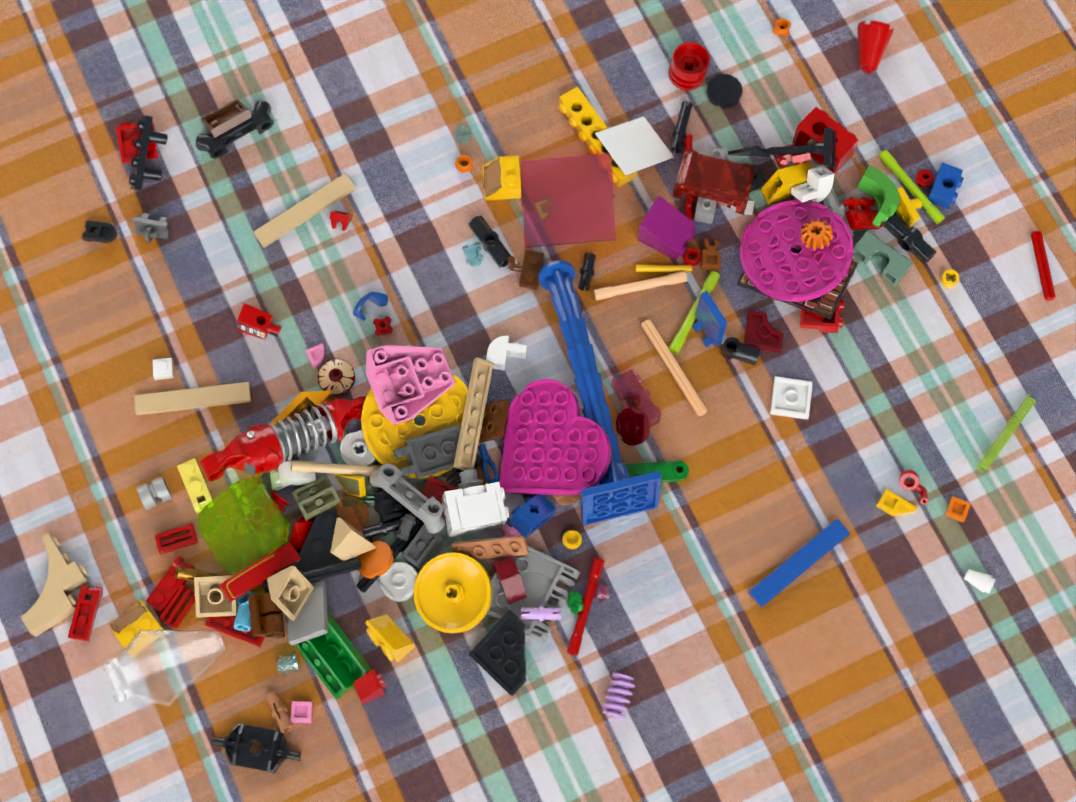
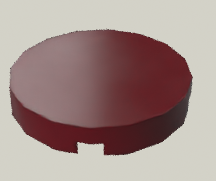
M637 407L625 408L618 414L616 420L617 433L623 438L621 440L627 445H640L648 438L650 425L647 416L641 409Z

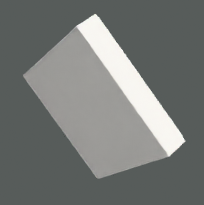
M775 376L770 414L808 420L813 382Z

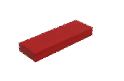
M236 616L207 618L206 627L261 648L265 637L253 636L252 629L248 632L235 629L233 626Z

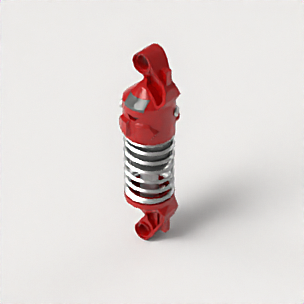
M360 396L350 401L345 399H335L331 402L324 401L319 403L317 408L312 406L311 414L307 410H303L302 417L300 414L295 413L294 420L286 416L285 421L278 419L275 425L272 423L264 425L259 423L248 427V431L236 435L224 450L203 458L200 461V466L210 482L220 479L228 467L241 470L251 476L263 471L265 473L274 471L285 460L290 461L292 456L299 457L301 452L308 454L310 449L316 451L318 446L325 447L326 443L333 444L341 441L349 422L353 418L361 421L362 408L366 396ZM319 434L324 440L323 444L319 442ZM311 438L315 442V447L310 445Z

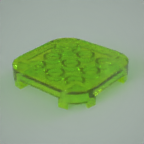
M241 479L235 482L207 504L198 517V529L201 536L223 569L232 574L238 573L275 551L278 547H283L288 542L286 539L289 534L290 523L288 519L282 516L265 490L267 487L262 482L253 479Z

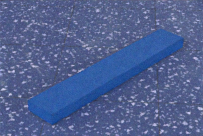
M836 519L748 593L762 608L849 536L850 532Z

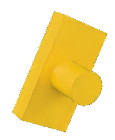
M903 187L897 188L900 203L896 211L908 226L913 227L920 218L916 210L922 207V202L919 198L910 200Z

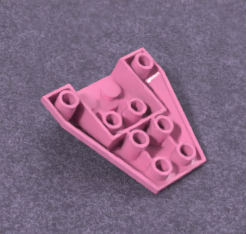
M384 345L368 350L366 353V375L379 411L393 425L413 419L455 385L442 348Z

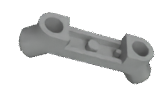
M384 464L380 469L372 472L370 475L371 485L375 488H383L421 519L429 533H437L444 528L446 523L442 516V504L433 496L428 499L401 477L403 472L396 466Z

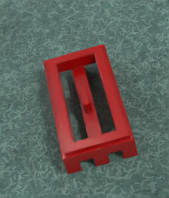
M193 523L154 535L159 554L162 555L197 544L198 539ZM188 530H190V532H191V533H187V534H184V535H181V536H177V537H174V538H172V539H169V540H165V541L160 542V539H163V538H166V537H169V536H173V535H176V534H179V533H182V532H185V531H188ZM191 537H192V539H190V540H186V541H183V542H180V543H177V544H174V545H171V546L162 548L163 546H166V545H169V544H172V543H175V542H178V541H182V540H185V539H188V538H191Z
M181 585L159 619L177 629L194 605L195 593ZM183 592H185V594L183 595V597L181 598V600L179 601V603L167 619V616L169 615V613L171 612V610L173 609V607L175 606ZM189 595H191V599L189 600V602L187 603V605L185 606V608L183 609L175 623H173V619L175 618V616L177 615V613L179 612V610L181 609Z

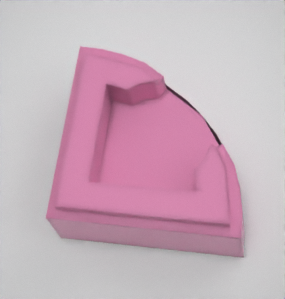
M323 343L305 350L313 369L318 367L325 356Z

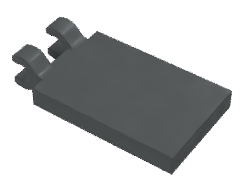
M461 424L406 440V447L393 451L395 459L406 456L409 463L408 467L400 469L403 472L401 477L415 473L417 479L453 468Z

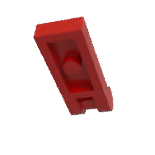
M180 556L173 561L172 566L145 601L161 613H163L180 586L184 585L187 581L175 578L177 567L195 569L193 565L186 564Z
M85 584L81 586L68 634L69 639L89 642L99 602L103 595L102 587L91 588ZM88 595L93 596L92 601L86 600Z

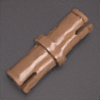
M273 691L267 694L266 699L272 710L271 715L273 718H276L281 733L292 730L293 725L287 715L288 710L286 706H283L278 692Z

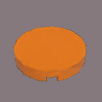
M372 542L377 547L376 549L357 556L362 565V568L358 571L365 578L372 579L375 578L374 576H381L390 569L394 560L393 550L385 542Z

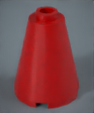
M862 21L858 24L859 68L864 73H873V71L878 69L894 30L893 28L890 29L889 24L879 21H871L870 24H865V21Z

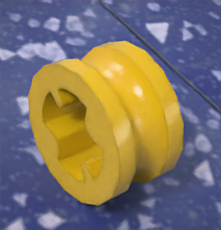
M952 269L946 270L941 276V284L946 288L955 287L959 281V274ZM947 277H949V278H950V277H953V278H954L953 281H951V280L947 281V280H946Z

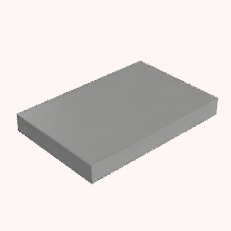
M323 580L312 584L314 589L296 619L292 621L288 617V642L291 645L328 633L326 584Z

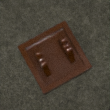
M499 400L486 403L479 443L497 439L503 440L505 438L504 429L508 417L509 401Z

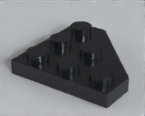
M335 508L316 515L299 553L301 559L294 565L300 572L343 562L330 553L336 520L339 517Z
M508 610L468 655L511 697L527 681L525 623L511 610Z

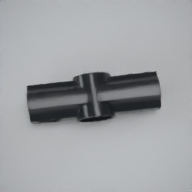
M897 214L891 217L884 227L898 239L902 249L911 251L923 264L928 263L937 253L923 240V236L917 228L908 226Z
M482 215L476 216L468 223V226L498 267H506L508 265L507 259L511 256L499 240L498 234L490 228ZM488 240H494V241H495V242L492 243V244L487 243Z

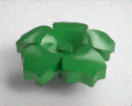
M570 591L567 605L573 615H578V612L583 610L581 594Z

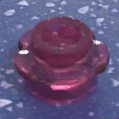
M598 584L594 599L598 600L599 603H602L603 600L607 601L610 590L607 584Z

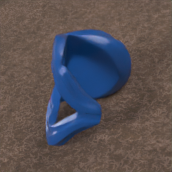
M370 292L363 296L356 304L353 315L365 321L366 318L360 310L363 304L369 299L379 307L387 306L389 300L386 294Z

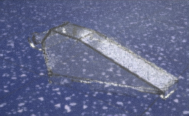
M140 630L118 658L102 663V668L107 672L115 694L113 696L115 702H121L133 697L169 706L226 649L219 631ZM117 666L121 669L128 688L127 691L122 692L114 670Z

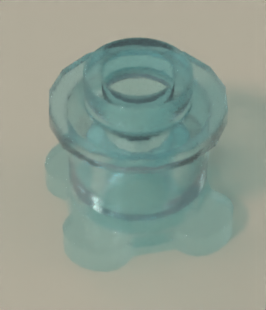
M480 242L462 247L463 253L467 257L466 263L473 267L479 266L484 260V256L480 252Z
M295 651L290 656H279L280 660L276 661L278 672H282L283 675L291 671L300 673Z

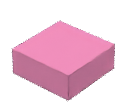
M292 701L290 722L312 723L313 702Z

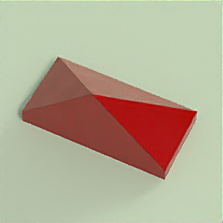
M302 515L295 522L289 543L297 551H301L316 516L305 520Z

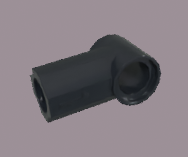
M730 337L725 340L721 348V354L725 359H736L756 365L760 349ZM726 346H732L735 351L728 350Z

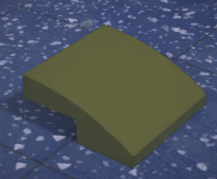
M327 474L292 492L305 520L342 503Z

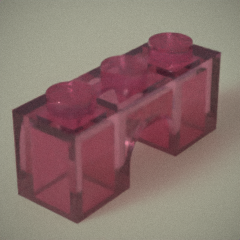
M630 369L612 379L611 387L620 401L626 398L636 399L640 405L638 408L647 416L650 427L660 423V415L662 413L659 407L652 403L650 392L647 389L644 390L638 373L635 374Z

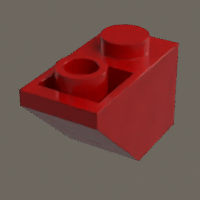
M371 670L353 682L362 704L385 695L383 689L387 687L381 674H376L375 670Z

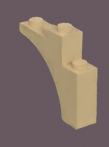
M49 533L41 537L47 550L49 563L46 584L36 603L21 616L27 629L35 637L74 613L77 601L71 592L89 582L86 577L88 572L83 564L79 566L75 561H71L66 552L63 554L60 550L62 544L57 537L53 538Z

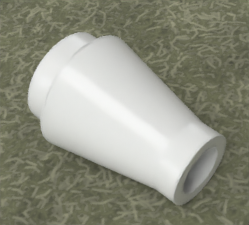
M971 569L968 570L964 580L971 583L982 593H990L996 579L992 578V575L976 572Z

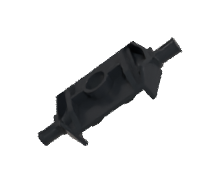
M239 723L231 730L227 737L213 736L212 739L216 741H211V745L223 746L225 748L226 757L231 766L235 765L275 773L286 759L300 761L301 752L290 751L287 748L284 733H281V731ZM254 742H259L261 745V749L257 753L250 751V745Z

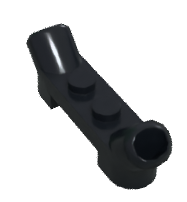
M263 100L257 101L251 118L216 138L209 134L200 133L196 138L197 149L208 152L212 159H217L228 153L227 145L248 133L257 130L260 135L269 130L274 124L270 117V104Z

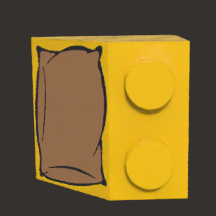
M519 155L500 156L482 166L485 200L521 198Z
M142 600L109 624L116 638L132 656L165 632Z

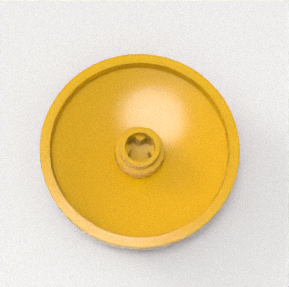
M445 553L431 559L419 572L414 585V602L420 617L430 627L445 633H461L478 625L486 616L492 601V583L486 569L474 558L461 553Z

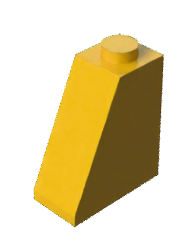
M811 162L778 169L760 190L767 204L772 205L791 196L792 187L806 183L808 170L814 168Z

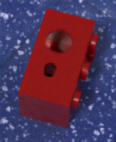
M815 107L797 125L792 143L804 141L805 145H807L810 139L815 140L817 143H824V128L836 130V168H827L835 175L852 158L859 140L855 134L844 129L838 121L830 118L824 110ZM810 153L811 158L822 166L824 154Z

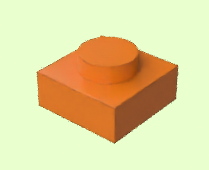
M952 496L945 516L963 523L971 503Z

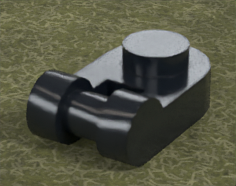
M87 220L82 240L110 243L116 239L117 232L112 224Z

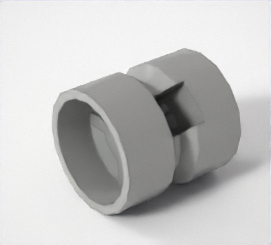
M163 476L152 480L150 485L145 483L136 487L146 510L157 506L158 502L164 503L172 499Z

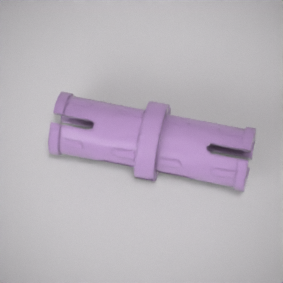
M521 607V613H529L521 614V620H561V614H553L561 613V607Z

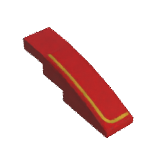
M288 543L222 582L219 587L228 601L231 602L262 586L268 577L298 563L301 557L292 544Z

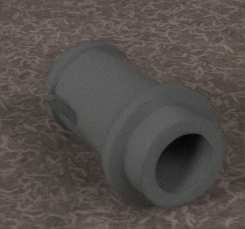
M404 514V517H401L402 522L396 537L408 541L412 526L416 522L415 517Z

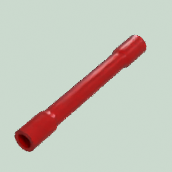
M593 558L582 600L583 610L578 614L566 651L568 654L578 656L589 611L605 563L603 559Z

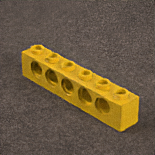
M578 86L560 96L558 105L560 112L563 115L566 114L569 124L572 128H576L579 138L587 143L590 153L598 158L600 167L603 170L606 169L611 182L621 187L635 179L638 171L625 175L620 167L613 166V164L617 163L610 153L603 152L607 149L599 139L593 138L596 136L595 133L606 130L608 127Z

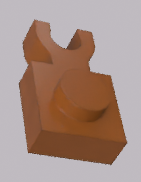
M708 239L703 240V250L700 253L701 269L717 272L721 269V254L716 251L718 246L717 240H714L712 246L708 244Z

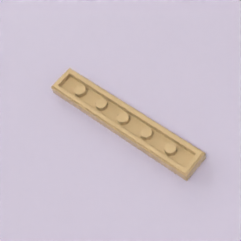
M344 173L255 230L253 234L262 247L265 248L356 190V187Z
M478 357L473 362L453 467L464 471L474 469L494 363Z
M243 382L134 395L135 414L145 415L251 402L250 383Z

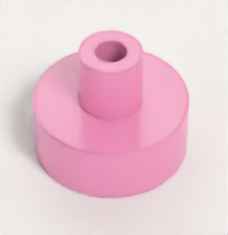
M507 523L501 528L505 533L503 537L519 536L520 534L513 526L510 527Z

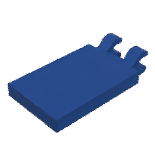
M705 291L699 297L695 314L698 321L693 325L696 333L700 329L704 330L707 337L702 342L706 348H709L712 343L714 346H717L722 342L727 321L709 293Z

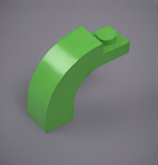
M869 165L857 188L872 196L877 202L878 212L872 224L879 227L882 221L886 222L888 218L890 219L894 215L900 203V196L892 180L877 168Z

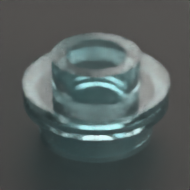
M465 125L459 126L454 132L455 139L459 143H467L473 136L472 130Z

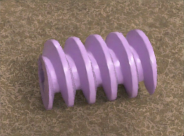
M612 673L611 677L614 680L609 683L612 688L607 689V693L610 696H606L604 699L608 704H603L602 708L606 712L602 713L614 718L625 719L626 716L621 711H628V708L623 704L630 703L626 696L633 694L628 688H635V685L630 682L634 679L623 674Z

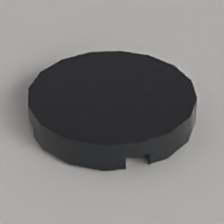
M719 74L709 81L706 94L711 104L726 109L738 104L743 89L736 77L729 74Z

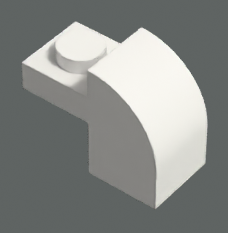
M824 165L809 169L807 182L792 187L791 194L801 202L812 200L819 203L831 191L834 173Z
M509 336L498 337L489 345L486 361L494 363L493 369L505 371L507 357L526 359L527 345L520 342L509 343Z
M291 461L284 462L279 465L278 469L270 472L272 490H280L291 484L304 486L316 480L315 472H291Z

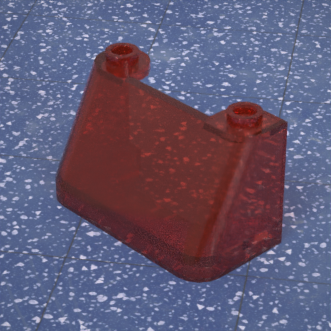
M689 150L683 154L672 197L681 199L684 194H688V198L694 195L726 203L728 208H731L732 205L736 208L735 213L744 215L755 169L747 163L738 164Z

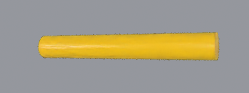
M692 265L635 266V272H692Z

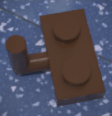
M526 250L523 265L515 264L513 256L508 257V269L521 272L519 287L538 290V275L542 269L544 253Z

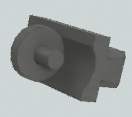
M145 213L140 218L135 217L136 234L145 236L146 242H151L152 238L169 239V219L167 217L161 216L158 221L153 220L150 214Z

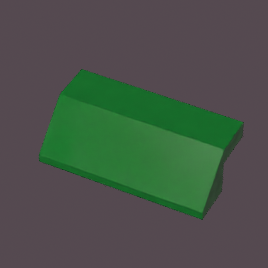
M327 611L328 633L295 644V646L337 700L354 687L353 682L372 669Z

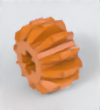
M819 218L817 222L811 219L810 224L804 223V229H801V241L806 244L807 249L813 247L815 251L819 247L823 250L824 245L829 246L830 240L833 239L832 227L828 226L827 221L821 223Z

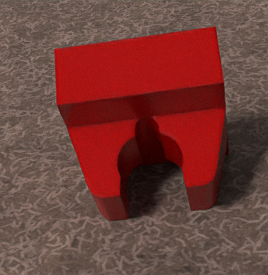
M337 210L330 213L331 227L335 229L337 223L341 222L342 231L347 230L349 223L352 221L353 214Z

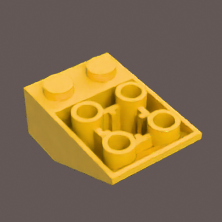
M387 614L365 622L368 628L366 632L370 640L377 647H381L383 654L390 662L394 659L398 663L415 648L414 643Z

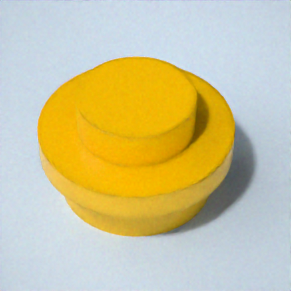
M568 530L564 533L562 541L566 548L577 549L582 543V536L576 530Z

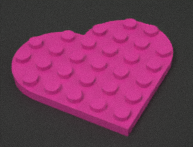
M541 379L525 386L526 389L520 395H516L512 401L508 412L499 480L500 487L504 488L505 494L578 495L581 494V489L596 486L606 474L611 460V445L606 432L594 421L580 417V407L575 394L561 382L552 379Z

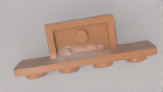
M524 536L454 542L451 545L453 553L465 554L475 560L527 555L529 552Z

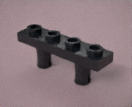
M145 115L138 120L137 130H140L139 137H136L134 148L137 150L136 156H133L131 163L134 169L133 174L129 176L131 190H142L144 178L160 181L162 177V170L147 168L145 165L149 143L166 145L168 134L152 131L153 117Z

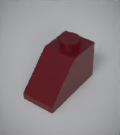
M510 556L495 562L494 570L508 604L527 598L513 557Z

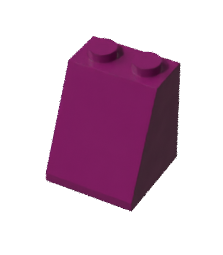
M658 195L640 224L638 241L677 261L679 256L683 257L686 252L688 241L692 242L697 233L695 232L696 224Z

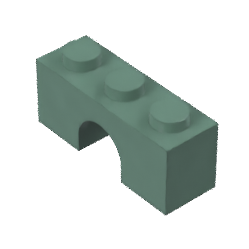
M868 231L853 248V256L865 265L873 258L883 260L886 267L881 276L894 286L900 283L913 264L909 258L900 255L891 245L883 243L878 236Z

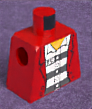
M246 303L243 304L237 318V331L266 340L268 334L278 337L282 327L272 323L273 316Z

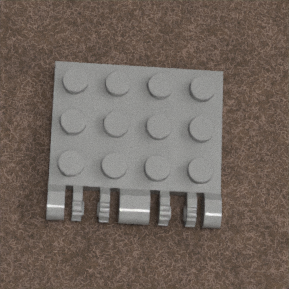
M527 546L529 550L527 555L512 556L521 576L527 598L508 604L495 572L491 580L493 594L487 615L500 620L508 610H511L521 620V614H529L521 613V607H561L562 610L566 601L552 593L554 591L568 598L569 593L556 585L558 581H561L565 585L573 587L575 582L571 579L577 580L580 572ZM539 619L521 620L525 623V634L539 642L545 643L548 635L536 629L535 626L548 633L552 630L550 626L538 621Z

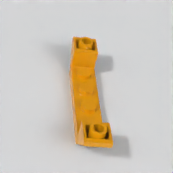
M329 390L301 392L271 423L277 424L278 419L285 421L286 416L294 420V414L302 413L303 410L307 409L309 403L317 408L321 402H331L333 396ZM264 471L253 476L247 475L253 481L255 478H259Z

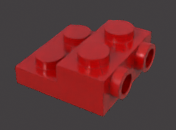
M152 121L151 129L156 132L155 123ZM123 122L120 123L121 126H116L121 162L123 164L131 163L133 156H136L137 149L134 148L136 137H139L138 123ZM149 143L146 160L159 158L157 143Z
M840 297L832 316L801 306L800 328L819 329V332L838 333L839 328L843 327V317L839 316L840 311H844V300H841Z

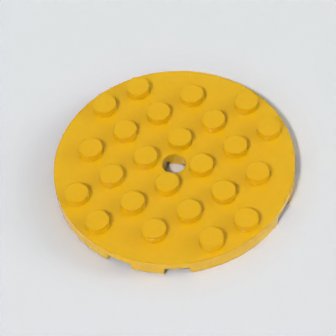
M452 374L455 385L418 414L425 419L423 426L416 425L414 418L393 425L379 411L372 389H370L362 408L361 427L365 443L375 459L381 465L392 464L399 470L408 467L409 463L406 456L395 459L393 453L396 449L406 447V440L462 424L468 388L455 374ZM452 468L447 469V470H444V471H440V472H437V473H434V474H430V475H427V476H424V477H421V478H417V479H426V478H429L430 476H431V477H436V476H439V475H441V474H444V473L448 472V471L451 470ZM415 473L405 476L407 478L416 479Z

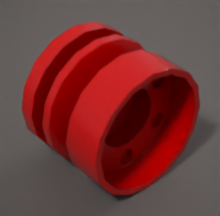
M685 42L675 49L668 69V77L674 86L682 90H694L703 83L710 64V55L706 48L695 42Z

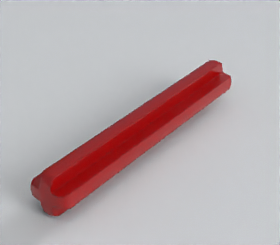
M1033 231L1031 239L1044 299L1046 301L1054 300L1056 295L1042 232Z

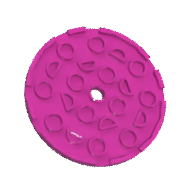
M799 200L777 203L760 212L751 224H748L745 229L740 247L741 265L746 277L753 286L767 296L790 302L815 299L834 289L848 273L853 260L852 235L845 221L836 212L833 213L827 209L825 205L813 201L812 203H807ZM819 218L821 223L827 221L828 226L832 227L833 239L830 240L829 246L824 245L823 250L817 247L814 251L813 247L807 249L806 244L801 241V229H804V223L810 224L811 219L817 222ZM795 247L801 249L799 254L793 253L791 250Z

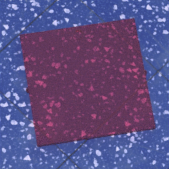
M610 153L521 161L523 196L521 205L524 217L525 248L616 240L615 194H613Z

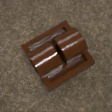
M270 593L248 596L253 636L285 637L282 610L271 600Z

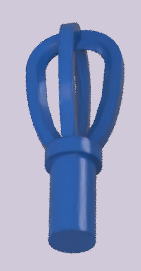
M481 444L478 446L482 458L486 482L488 484L496 483L499 481L497 468L491 460L485 444ZM487 463H489L494 471L495 478L493 480L488 476Z

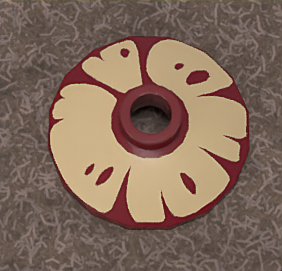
M330 360L319 369L317 375L318 384L323 391L329 390L332 395H342L353 386L355 371L344 360ZM335 372L339 373L337 377H333L332 374Z

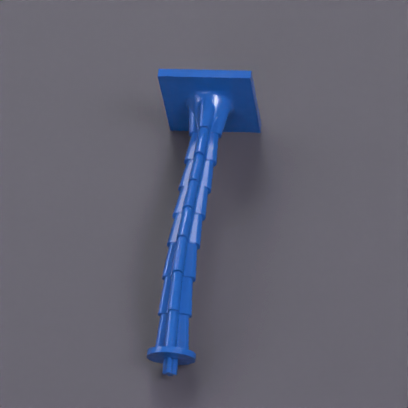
M560 260L545 265L539 272L538 280L541 287L549 290L552 296L551 301L560 321L559 327L568 350L566 351L576 377L574 381L584 408L582 410L583 415L603 428L611 445L610 464L606 474L599 482L600 485L581 489L582 525L586 526L658 508L661 475L659 471L630 477L625 464L622 463L617 435L613 432L609 405L605 401L601 374L597 370L593 345L590 344L585 318L582 317L578 296L574 293L572 285L575 279V270L572 264Z

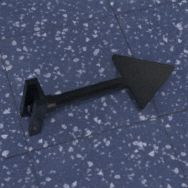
M824 128V143H816V145L770 147L767 149L753 146L728 151V155L771 157V155L816 153L824 154L823 165L825 167L836 168V130Z

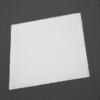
M644 116L595 133L625 175L674 158Z

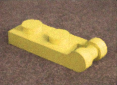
M194 458L177 465L196 513L199 514L208 507H215L196 459ZM205 497L206 500L199 503L198 499Z

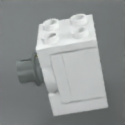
M476 469L460 472L461 483L458 484L460 489L446 491L441 498L448 537L502 528L507 518H509L508 507L504 506L503 499H505L504 488L500 487L499 482L481 485L483 481L478 479Z

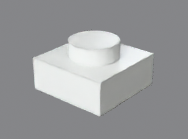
M172 358L153 360V378L155 380L174 378Z

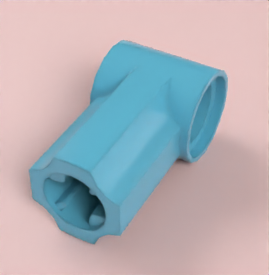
M252 591L236 599L239 607L233 627L237 630L248 632L251 629L248 596L255 594Z

